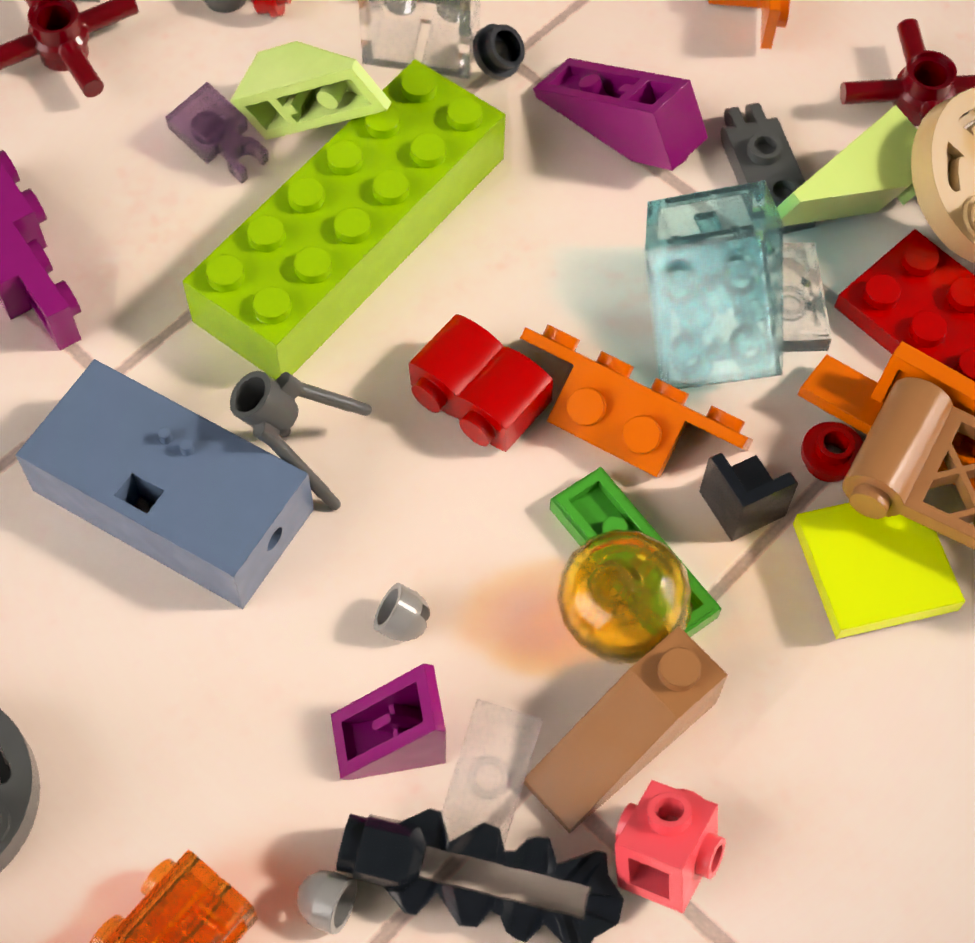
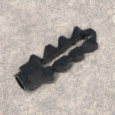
M432 808L402 821L373 814L364 817L350 813L336 864L337 871L353 874V878L356 880L383 886L404 913L417 915L438 893L459 926L478 927L489 912L492 911L501 917L508 934L525 943L544 924L562 943H592L595 937L619 923L624 902L623 896L608 875L606 852L593 850L557 863L550 838L545 836L529 837L515 850H505L500 828L487 822L480 823L450 841L442 811ZM426 847L588 886L589 891L585 898L583 917L422 877L420 872Z

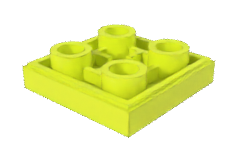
M849 502L796 515L793 526L836 639L959 611L965 603L961 589L936 531L900 514L891 517L885 516L880 519L869 518L857 512Z

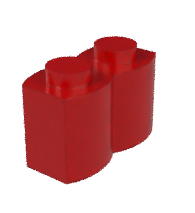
M455 314L408 363L412 386L411 391L417 401L431 412L438 413L442 410L446 414L458 418L462 431L480 446L486 447L490 444L507 452L552 402L553 379L545 370L522 353L503 346L498 339L482 326L459 314Z

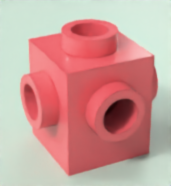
M651 780L639 803H629L625 807L617 825L615 836L617 887L684 913L702 877L712 879L723 858L725 838L718 836V804L703 799L691 790L675 789Z

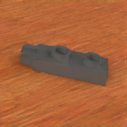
M758 102L745 106L747 123H745L739 107L726 108L724 111L726 127L721 128V142L760 238L814 228L816 222L770 228L763 220L799 188L805 180L778 118L767 119Z

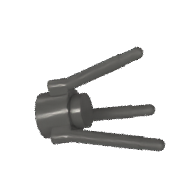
M254 371L245 375L236 384L231 393L230 410L233 415L251 426L254 437L268 445L282 460L308 473L311 490L330 509H339L341 506L340 500L279 435L287 437L291 433L290 428L296 422L299 412L298 405L295 402V398L298 396L363 416H369L372 412V407L353 398L303 383L288 372L282 373L276 380L262 371Z

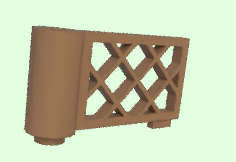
M913 377L897 380L892 386L842 482V489L847 498H849L850 505L860 514L874 519L900 514L975 550V491L969 480L975 478V463L963 466L952 444L957 432L975 440V416L954 407L950 397L940 387L930 381ZM944 460L948 470L938 472ZM954 483L966 510L948 514L923 502L929 489Z

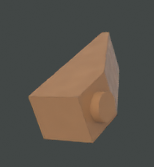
M678 626L628 669L523 779V784L570 834L717 703L728 674Z

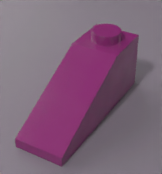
M568 58L533 88L537 99L633 162L673 171L677 166L684 163L688 156L708 138L689 79Z

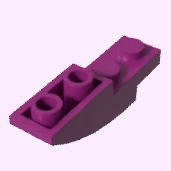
M1 150L0 302L11 320L33 309L61 351L82 340L73 317L81 313V308L64 280L54 284L48 273L53 271V267L43 250L47 247L39 225L47 220L46 214L30 188L23 192L19 190L15 184L20 181L19 175L7 153Z

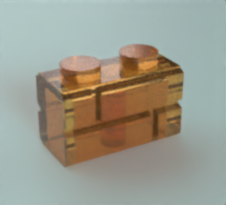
M187 850L177 862L167 858L157 865L141 887V893L145 897L125 919L120 914H117L107 920L94 934L90 943H238L258 920V916L253 905L243 895L219 877L197 855Z

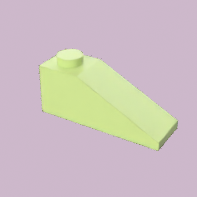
M298 41L257 52L230 100L265 140L388 110L391 104L388 97L356 59Z
M895 105L797 188L763 220L770 228L877 213L895 197L904 205L916 195L911 172V154L914 137L917 132L916 127Z

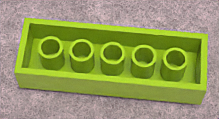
M414 59L382 90L391 101L387 111L351 119L182 281L192 322L275 380L284 372L293 375L504 159L506 114Z

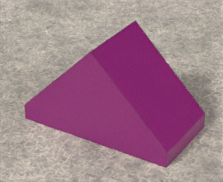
M423 663L331 714L340 779L354 780L446 763V729L434 665Z

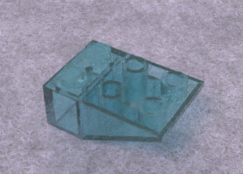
M756 181L648 201L645 254L659 379L678 389L783 375V221L766 181Z

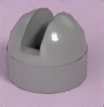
M401 583L394 584L378 607L374 619V630L391 639L403 642L417 639L426 630V621L430 617V609L426 600L418 592Z
M320 870L307 876L298 888L296 900L301 915L314 928L333 935L338 934L347 923L357 895V881L352 877L335 871Z

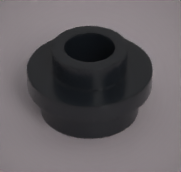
M489 24L478 30L474 36L472 44L473 55L479 68L487 76L496 80H503L517 72L525 57V46L521 36L514 28L505 24Z

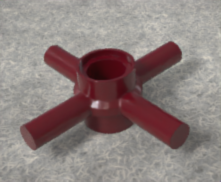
M25 0L29 6L27 14L29 22L28 34L0 45V70L39 55L41 62L47 68L54 71H69L84 96L92 98L99 95L104 89V84L87 59L89 55L87 44L89 33L138 14L139 9L136 1L109 0L79 13L76 4L72 0Z
M908 18L897 25L906 67L898 73L896 79L842 82L840 86V100L843 105L893 102V107L896 105L914 126H919L923 118L933 107L963 91L975 88V75H957V68L948 56L937 51L926 50L918 21Z

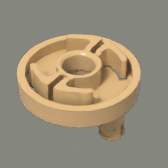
M972 88L939 103L923 118L914 137L911 154V172L919 206L934 233L954 253L975 263V123L967 129L964 128L969 123L975 121V110H972L975 109V88Z

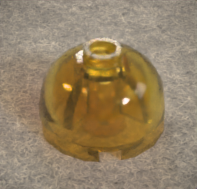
M614 529L590 537L571 553L559 576L557 602L565 628L581 648L612 664H632L638 662L678 626L685 631L691 620L693 605L691 602L692 590L689 583L690 579L685 566L665 543L640 531Z

